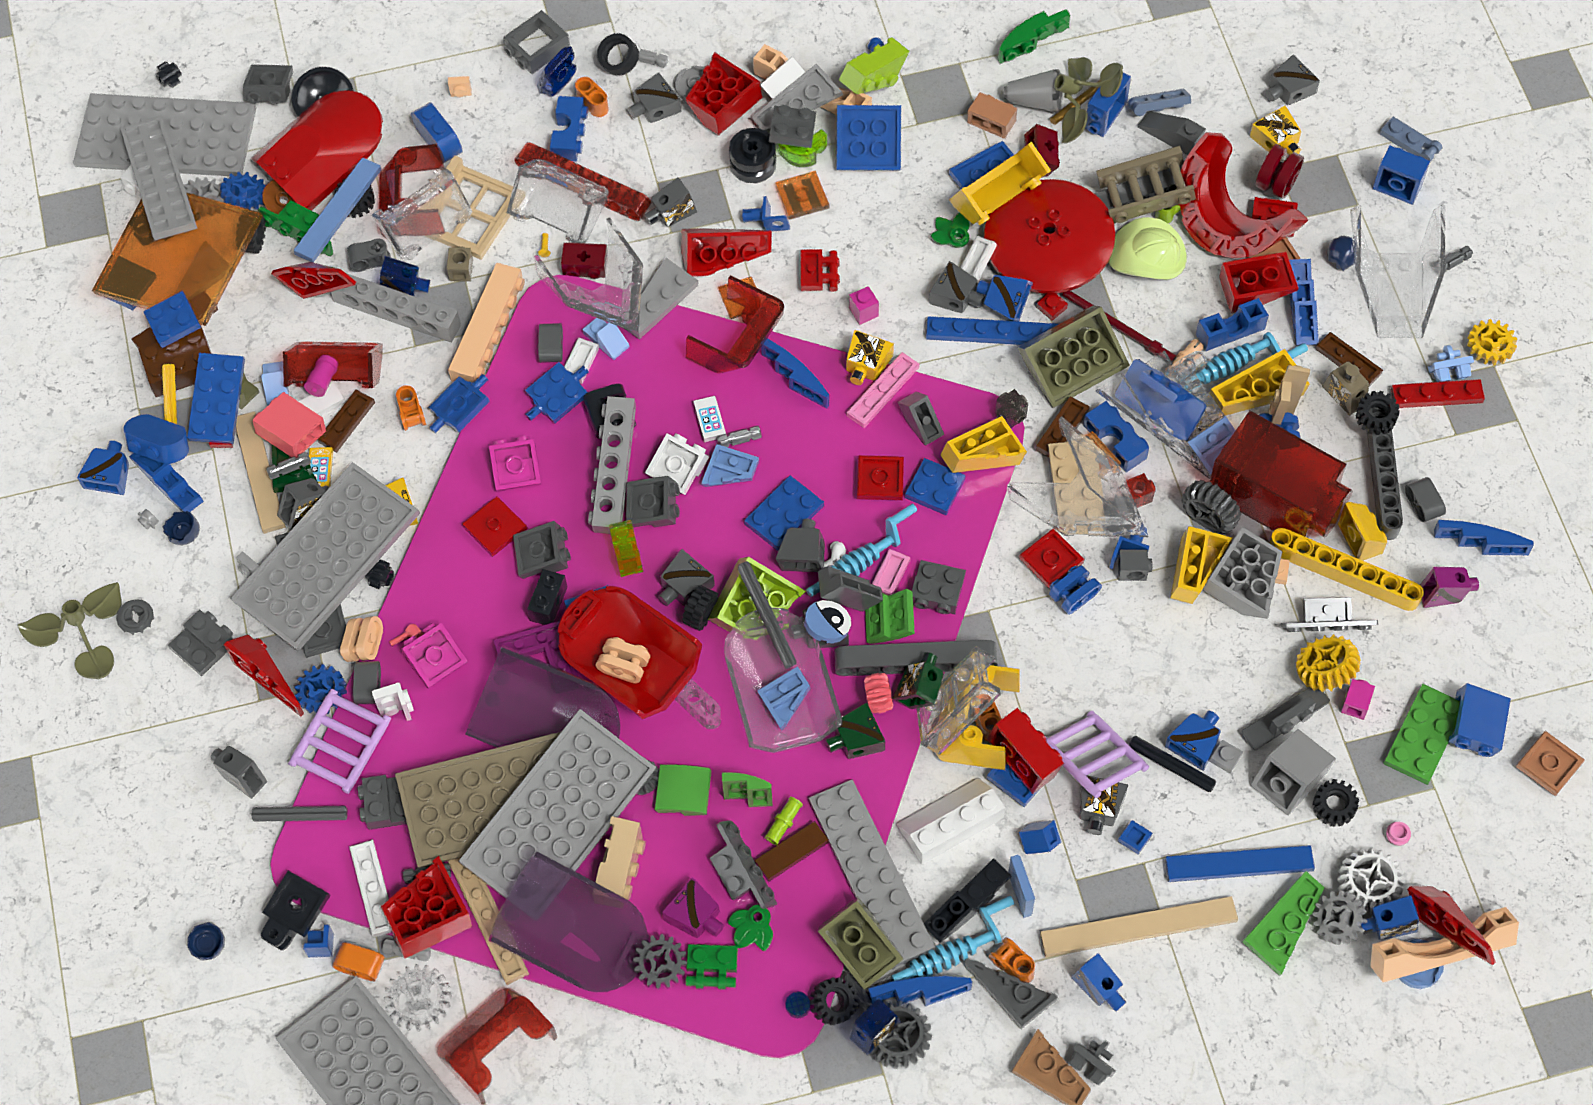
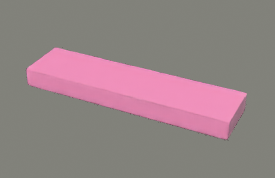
M901 352L847 411V417L865 428L919 369L920 364Z

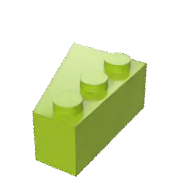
M891 37L887 39L886 45L881 47L878 44L873 49L875 51L867 54L864 52L847 62L839 81L856 94L891 87L898 81V74L910 51Z

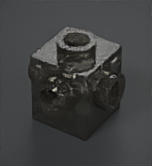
M1015 389L1009 393L1001 394L996 400L995 414L997 418L1003 416L1010 428L1027 418L1028 401L1022 394L1019 395Z

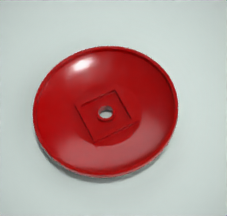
M1040 180L1042 182L1040 185L1032 190L1029 187L989 214L990 219L986 221L984 238L997 244L990 262L1001 276L1033 282L1031 292L1054 294L1071 291L1093 280L1109 262L1115 244L1113 218L1110 217L1108 208L1103 201L1087 188L1065 180ZM1052 227L1055 229V232L1048 234L1044 232V229Z

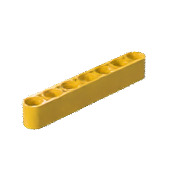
M1278 528L1272 533L1269 544L1282 551L1281 559L1290 560L1293 564L1403 610L1413 611L1420 604L1424 593L1423 588L1411 580L1288 529ZM1279 540L1284 542L1285 544H1279L1276 541ZM1298 550H1304L1306 553H1300ZM1320 558L1326 559L1328 562H1322ZM1345 567L1349 569V571H1344L1341 568ZM1363 577H1369L1371 580H1365ZM1385 586H1391L1393 589H1387ZM1407 595H1412L1415 599H1411Z

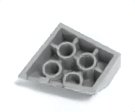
M1242 527L1202 590L1242 615L1268 619L1282 551Z

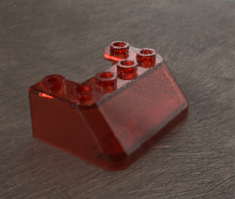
M511 988L499 990L439 1044L437 1049L438 1056L443 1064L481 1105L486 1103L482 1092L492 1082V1074L481 1060L518 1027L531 1039H541L547 1034L554 1041L558 1038L553 1024L528 998Z

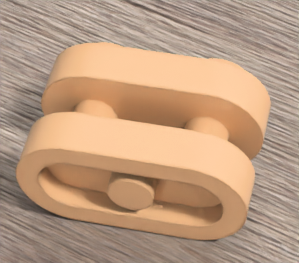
M371 616L364 619L354 618L348 621L340 646V654L346 662H355L360 659L363 661L373 660L377 656L383 634L381 619L377 616Z
M617 637L607 639L603 647L605 654L599 656L596 663L597 669L607 675L631 683L640 682L644 673L641 667H646L650 659L648 650L641 645L626 643Z

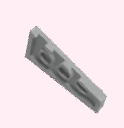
M815 64L751 118L760 129L770 133L774 105H788L790 108L796 109L809 108L813 111L842 96L843 93L826 73Z
M665 258L623 321V328L638 339H641L698 286V280L668 258Z

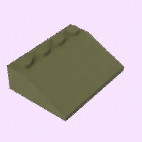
M1093 305L1017 347L1028 370L1052 408L1066 402L1070 396L1075 397L1130 366L1101 306Z

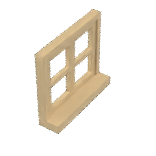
M454 156L411 219L414 231L452 248L458 246L471 248L472 256L482 260L524 194L518 188L465 167L462 158ZM463 180L483 187L471 206L451 199ZM487 190L507 197L495 217L475 209ZM445 206L465 214L452 234L433 226ZM470 216L489 224L477 244L458 237Z

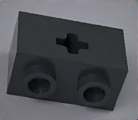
M543 569L527 608L531 622L542 625L554 623L568 588L565 575Z

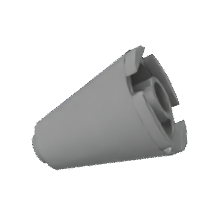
M1053 69L1010 81L1004 87V98L1008 99L1010 104L1060 112L1062 92L1054 88L1055 79L1061 74L1060 70Z

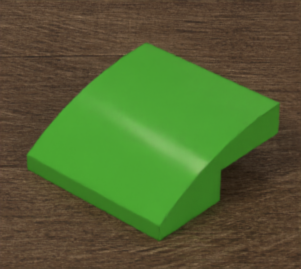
M908 589L890 596L882 593L883 601L866 610L867 643L869 644L897 640L915 634L913 592Z
M660 765L655 810L658 813L681 812L684 816L707 815L711 769L689 765Z
M722 773L724 800L748 798L749 807L773 806L771 783L747 774Z

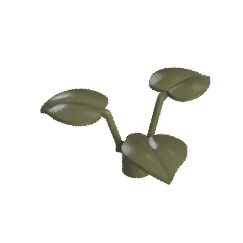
M1089 58L1068 59V76L1059 74L1054 82L1055 90L1065 93L1064 98L1069 99L1075 105L1064 116L1062 143H1069L1077 139L1087 124V111L1080 109V104L1071 95L1077 94L1086 85L1101 87L1100 93L1104 97L1113 96L1118 91L1122 82V64L1111 63L1107 65L1100 73L1101 82L1094 83L1087 82L1092 73V62Z
M112 583L91 592L84 598L82 605L77 600L65 602L62 606L61 620L55 614L44 613L18 624L21 635L34 646L47 647L57 642L59 638L58 632L63 631L65 621H67L69 625L78 627L88 652L81 653L76 658L75 669L77 673L89 679L106 677L114 666L113 653L108 647L103 645L92 650L81 624L85 619V614L89 617L94 614L98 619H107L117 614L122 605L119 583Z

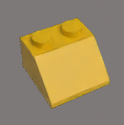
M1353 502L1345 503L1338 526L1355 558L1364 561L1383 554L1387 544V537L1378 528L1374 513L1370 512L1366 505Z

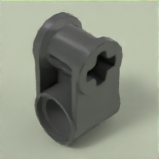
M380 238L362 243H354L347 248L350 269L354 272H362L367 269L385 266L386 257L391 259L386 242Z

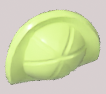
M1143 217L1124 225L1115 234L1114 250L1108 263L1117 272L1127 275L1169 280L1176 278L1182 273L1186 266L1187 254L1180 235L1171 225L1160 219Z

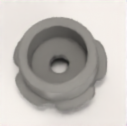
M145 509L142 513H138L140 516L138 521L147 530L150 527L155 529V525L159 520L149 510Z

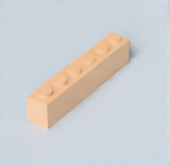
M496 263L448 369L451 381L454 382L460 376L465 381L473 383L481 374L485 375V366L487 362L490 363L492 360L493 348L495 344L498 345L500 342L501 330L508 323L509 312L511 309H514L517 302V294L523 290L525 279L522 277L521 269Z

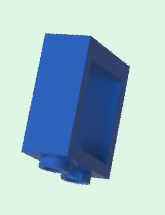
M1123 73L1121 85L1118 91L1111 97L1102 96L1100 93L1101 87L1097 89L1088 103L1085 129L1089 130L1092 134H1097L1101 137L1105 136L1128 101L1131 82L1130 75Z

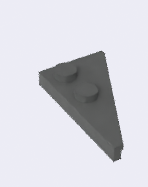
M970 959L964 961V965L1020 1029H1023L1058 999V996L1052 992L1051 994L1035 988L1033 984L1021 982L1019 978L985 967V964Z

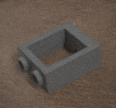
M543 10L503 37L504 50L509 57L513 56L519 66L524 70L527 69L531 74L570 48L568 33ZM540 29L552 41L530 56L518 44Z

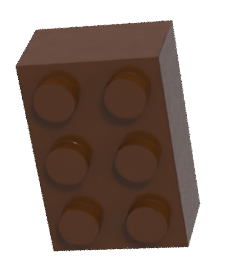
M202 328L164 348L157 342L138 349L155 397L163 395L162 366L164 364H174L175 385L177 391L195 385L199 353L212 354Z

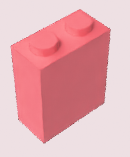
M285 392L274 398L252 420L257 435L290 457L295 456V458L298 457V454L307 450L326 432L323 417Z

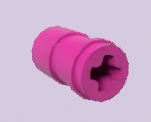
M328 355L320 356L304 384V388L309 394L315 397L325 395L331 379L337 371V361Z

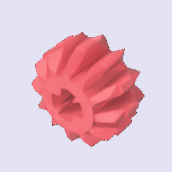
M875 673L866 676L864 684L871 712L880 714L892 710L893 699L888 676L885 673Z

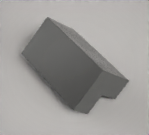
M830 566L818 571L820 594L823 599L862 612L883 601L881 587L870 584V581Z

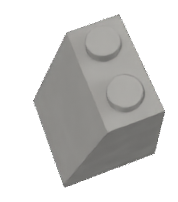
M1297 729L1267 757L1250 786L1289 816L1327 774L1336 758L1301 730Z

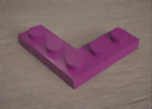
M560 621L493 640L500 664L546 651L557 691L580 685L577 671L566 662L558 647L560 645L558 633Z

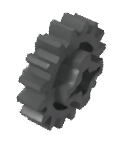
M661 934L659 940H656L652 935L649 944L643 940L642 945L644 948L636 949V953L640 957L633 958V962L639 964V966L634 968V971L642 973L639 977L640 981L648 980L647 987H650L652 983H656L657 990L660 989L661 984H665L668 989L670 988V981L676 984L679 982L677 975L684 976L685 972L681 967L687 966V961L681 960V958L686 956V951L679 952L681 943L672 944L673 937L665 941L664 934ZM662 946L661 950L655 952L650 950L653 947ZM671 950L676 956L677 964L670 959L669 954ZM665 953L664 963L666 965L662 964L660 967H658L657 971H655L656 961L654 959L659 960L660 957H662ZM643 959L650 964V973L646 971ZM665 972L671 974L664 978H658L659 974Z

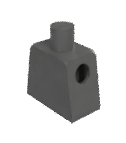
M803 519L801 528L787 529L776 556L782 571L818 572L824 568L825 541L820 530L815 528L816 522L814 520Z

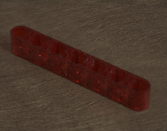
M530 142L523 146L514 160L521 169L634 221H640L652 203L645 194Z

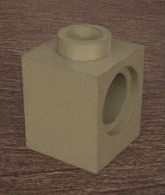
M462 246L456 248L449 247L447 261L449 281L471 282L473 267L471 248Z

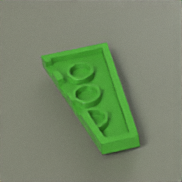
M1307 871L1302 874L1242 941L1279 976L1283 973L1285 965L1292 955L1295 945L1325 888Z

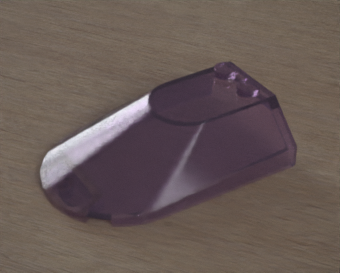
M502 645L465 734L499 748L562 732L581 709L619 738L620 717L611 697L596 684Z
M536 851L518 874L495 919L488 941L578 988L591 992H608L623 987L637 976L639 972H635L634 968L639 966V964L634 963L633 958L640 957L636 953V949L644 948L642 945L643 940L649 944V934L647 933L642 914L630 901Z

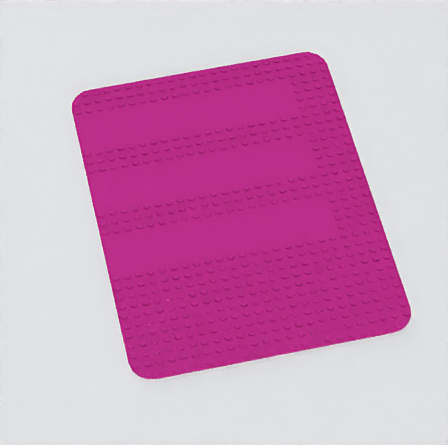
M556 275L543 278L527 289L515 309L486 374L489 381L480 388V391L489 398L490 402L461 430L379 612L378 617L383 624V634L377 656L373 660L363 661L360 659L358 661L380 662L381 688L399 682L402 690L407 689L414 711L410 712L412 720L407 721L403 709L399 710L397 714L390 716L391 721L349 794L342 791V787L308 771L292 807L346 806L348 817L346 820L286 821L274 846L270 866L273 881L278 887L287 871H290L331 895L320 913L370 929L350 847L367 841H374L389 899L402 887L409 885L404 882L403 870L411 868L416 870L418 866L407 824L369 830L366 822L361 821L360 808L364 807V800L359 799L358 786L362 785V778L386 775L387 778H394L396 773L562 732L581 709L642 757L651 762L654 761L659 771L660 765H689L710 768L711 780L707 815L684 816L681 812L658 813L655 810L658 786L648 794L634 796L618 818L639 822L646 845L643 855L638 856L639 870L636 878L632 877L630 883L633 886L632 894L629 900H625L624 907L595 901L593 894L600 862H603L607 847H604L605 841L610 839L612 826L537 922L487 885L529 972V975L522 979L758 1056L781 1059L796 1055L815 1042L825 1025L822 1023L823 1019L817 1020L815 1018L818 1015L817 1012L812 1013L811 1011L814 1005H810L809 1001L813 999L810 996L811 992L815 991L813 988L827 979L841 978L845 966L818 932L820 925L855 899L829 843L770 882L763 875L766 884L774 892V898L777 902L776 906L767 908L771 914L769 925L773 930V939L766 951L761 950L755 942L747 947L738 948L737 973H727V977L736 978V988L726 987V990H718V987L696 989V986H686V976H696L697 974L694 971H687V966L681 967L685 974L684 976L677 975L679 980L677 984L670 981V988L667 989L665 984H661L660 989L657 990L656 983H652L650 987H647L648 980L640 981L639 977L642 973L634 971V968L639 966V964L634 963L633 958L640 957L636 953V949L644 948L642 945L643 940L649 944L652 935L656 940H659L661 934H664L665 941L673 937L672 944L681 943L679 952L686 951V956L681 958L684 961H687L688 944L735 946L734 934L737 928L728 924L731 915L738 910H749L752 906L760 904L752 890L739 899L732 900L710 857L727 846L717 827L719 822L731 820L737 825L740 830V836L750 848L751 856L755 862L756 859L777 846L767 841L764 837L775 822L774 817L777 813L780 814L790 796L799 800L803 805L794 817L792 827L787 828L778 845L814 821L822 830L809 803V798L853 779L886 846L934 705L909 709L893 699L892 710L880 714L872 713L885 739V751L852 759L846 757L843 748L830 753L825 739L836 735L834 723L861 705L868 704L864 680L866 676L870 675L839 676L835 673L834 650L837 647L813 649L810 647L808 637L794 639L791 626L803 624V611L814 602L826 601V599L821 598L820 592L810 597L806 589L819 581L818 572L782 571L776 560L778 551L744 525V520L791 475L824 501V507L812 520L816 522L815 528L820 530L824 538V562L831 558L832 549H830V545L835 541L843 543L846 548V554H849V552L856 551L857 548L864 547L868 543L875 545L886 538L885 520L907 506L914 504L917 512L896 525L901 544L897 547L890 545L879 553L880 558L877 561H873V564L867 567L863 573H860L858 577L867 579L872 584L889 549L910 557L909 565L895 593L904 589L912 591L921 560L966 570V575L956 613L941 614L937 610L919 609L913 605L915 634L897 640L869 644L867 643L866 610L862 612L841 605L851 617L848 646L956 641L1015 466L959 472L966 475V478L947 515L906 499L905 493L924 458L949 468L941 457V453L948 441L1003 416L1023 445L1025 426L1020 412L1008 400L994 393L915 372L871 422L863 428L847 417V411L876 380L873 381L865 378L862 385L853 384L850 381L852 373L846 370L848 352L680 305L674 307L641 339H638L623 328V321L641 294L577 276ZM598 316L607 324L613 321L629 343L630 347L615 360H612L599 348L589 373L581 384L587 392L612 384H622L627 395L626 398L635 399L636 426L633 430L627 482L653 478L645 472L666 434L674 436L677 433L687 439L686 444L693 447L695 443L706 449L704 454L709 456V459L699 477H695L686 495L680 493L679 496H676V504L680 510V516L676 518V524L654 527L652 525L628 527L626 525V488L621 535L593 532L592 525H589L588 519L589 512L594 510V503H591L592 489H596L597 482L594 481V470L599 468L600 460H597L596 455L597 447L602 445V439H598L595 436L584 401L580 402L557 423H554L548 416L542 413L532 421L525 415L535 406L534 401L525 390L558 363L539 362V324L562 323L563 360L560 363L565 366L578 338L592 342L583 334V329ZM766 337L786 349L817 377L829 393V407L827 409L789 388V379L775 372V362L764 357L761 352V343ZM887 364L882 373L890 366V364ZM916 391L928 396L945 434L927 445L922 443L906 422L898 404L900 400ZM712 396L716 397L727 436L730 432L745 428L750 430V427L753 426L760 427L762 434L760 439L753 440L751 438L749 442L734 446L729 444L728 447L759 457L760 461L752 481L710 487L702 486L703 477L715 446L718 444V440L704 442L693 401ZM529 436V439H534L541 484L496 491L489 446L494 445L493 442L497 440H507V443L515 442L517 437ZM614 440L610 442L609 446L617 447L620 442ZM859 455L904 457L903 500L857 499ZM609 462L606 467L612 469L618 463ZM608 483L604 486V489L612 490L615 484ZM496 496L527 525V530L555 521L561 527H564L567 532L568 540L564 541L570 552L571 560L567 561V569L556 572L565 575L568 588L554 622L560 621L566 611L565 600L579 596L591 589L595 590L607 585L621 587L633 593L696 637L703 644L696 673L666 710L641 719L578 671L580 685L558 692L546 651L500 664L493 640L543 626L542 624L531 622L527 611L541 573L522 579L518 575L514 540L492 557L463 528L462 523ZM604 505L601 511L608 512L612 509V506ZM683 549L714 575L715 586L710 590L717 592L718 598L738 559L744 557L752 558L805 590L806 592L801 597H798L791 604L792 606L777 618L779 626L796 659V665L787 669L784 667L767 630L756 641L729 632L709 620L706 627L704 626V629L701 631L682 623L685 606L676 599L668 606H665L658 598L665 590L661 585V575L679 551ZM432 623H435L436 626L442 623L468 662L427 688L416 670L412 668L401 652V649L405 647L403 643L409 638L394 646H391L389 641L402 635L410 624L417 625L422 631ZM798 666L811 689L786 727L781 730L757 691ZM353 670L345 688L347 694H343L342 697L354 703ZM886 674L889 679L892 698L903 674ZM376 704L359 705L381 716ZM337 706L338 708L332 719L364 735L372 736L377 727L376 724ZM327 728L322 739L357 758L360 757L365 748V745L330 728ZM319 749L313 760L314 763L346 779L354 767ZM722 773L747 774L771 783L773 806L749 807L748 798L724 800ZM451 868L450 878L469 912L472 927L430 948L500 971ZM692 877L719 905V914L716 919L724 924V928L716 937L705 930L699 938H695L665 922L662 912ZM299 898L297 901H292L300 907L302 906L301 898ZM756 913L754 920L756 922L761 921L762 914ZM656 946L650 950L655 952L661 950L662 946ZM671 950L669 954L670 959L677 964L676 956ZM665 953L662 957H660L659 960L654 959L656 961L655 971H657L658 967H660L662 964L666 965L664 963ZM643 959L644 967L650 973V964ZM665 972L659 974L658 978H664L671 974ZM705 972V977L719 976V972ZM830 992L827 995L826 1002L829 1008L831 1007L835 992ZM796 996H800L801 999L797 1000ZM795 997L796 1001L791 1002V998ZM807 999L808 1003L806 1004L803 1003V1000ZM802 1000L803 1005L798 1006V1001ZM794 1002L797 1003V1006L793 1007L792 1003ZM791 1003L792 1008H787V1004ZM808 1004L809 1009H805L804 1005ZM803 1006L804 1010L800 1011L799 1007ZM798 1007V1010H799V1011H798V1012H794V1009H793V1008ZM792 1009L793 1013H789L788 1010ZM805 1011V1015L801 1016L800 1012ZM795 1013H799L800 1017H796Z

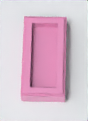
M889 549L872 584L881 587L882 593L888 596L894 594L909 565L910 557Z

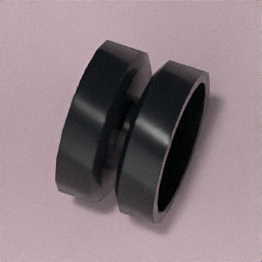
M747 128L740 130L731 139L729 145L730 168L733 175L739 180L746 183L763 182L770 178L776 170V144L769 142L770 134L760 128Z

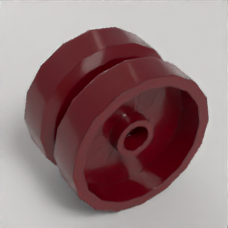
M1275 144L1260 168L1255 187L1263 191H1267L1272 187V194L1283 200L1289 194L1298 178L1304 163V156L1293 152L1287 157V149L1279 144Z

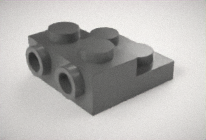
M251 64L243 84L245 101H250L251 103L266 101L273 104L287 102L290 94L293 66Z
M774 105L769 142L811 148L817 111H811L809 108H790L788 105Z
M669 476L627 482L626 525L633 528L646 525L661 527L676 524V518L680 516L679 506L676 504V496L680 494L678 483Z
M555 521L513 535L518 575L522 579L539 574L543 569L558 572L568 568L567 561L571 560V555L564 541L568 540V535L565 528Z
M921 560L912 588L913 605L919 609L937 610L941 614H955L966 570Z
M199 609L183 624L184 630L168 644V647L200 676H203L227 653L224 644L233 639V632L226 625L220 627L216 624L217 619L211 612L207 611L204 613Z
M386 775L362 778V785L358 786L359 799L364 800V807L360 808V817L362 822H366L368 829L407 824L396 777L387 778Z

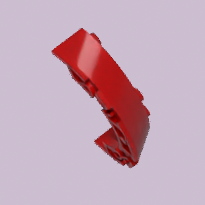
M1205 132L1190 151L1181 168L1185 186H1194L1196 199L1187 204H1178L1183 216L1182 222L1196 243L1215 255L1228 258L1251 257L1290 236L1309 220L1297 209L1287 210L1280 216L1267 220L1251 218L1238 210L1229 197L1225 180L1226 167L1233 149L1232 144L1222 133Z

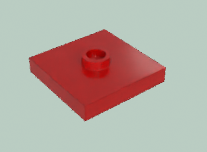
M859 455L857 499L903 500L904 457Z
M498 496L462 523L463 528L492 557L514 540L513 535L527 530V525Z
M1054 528L1019 555V559L1048 588L1055 580H1061L1067 576L1068 571L1072 567L1081 566L1085 560Z

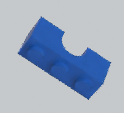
M558 96L556 107L557 125L567 126L568 128L562 131H552L550 143L552 160L577 162L578 153H582L583 142L580 140L581 136H585V123L583 121L588 117V106L584 105L583 97Z
M1258 298L1239 305L1237 312L1227 319H1222L1220 314L1217 313L1199 320L1196 335L1202 343L1204 350L1209 351L1265 330L1269 315Z
M1105 401L1085 414L1083 426L1097 441L1105 436H1113L1120 441L1113 448L1112 458L1126 473L1147 459L1149 452L1147 441L1134 432V428L1129 422L1123 420L1116 407L1111 406Z

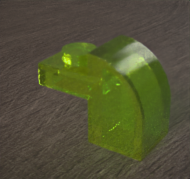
M822 129L813 135L811 148L778 143V152L789 164L795 167L805 168L813 166L817 163L816 154L822 153L827 147V134Z
M627 520L610 524L612 545L620 576L624 577L643 572L632 521Z

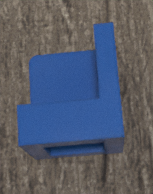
M1054 820L1029 823L1019 831L1026 854L1050 852L1061 843Z
M324 925V931L308 932L307 943L303 945L308 958L333 957L334 933L330 925Z

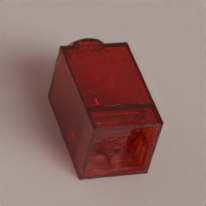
M1252 411L1247 413L1215 459L1210 482L1213 485H1218L1220 489H1224L1227 494H1230L1233 500H1236V505L1240 507L1242 514L1272 531L1284 528L1307 538L1312 531L1326 538L1339 520L1344 505L1349 502L1353 492L1352 489L1341 484L1346 463Z

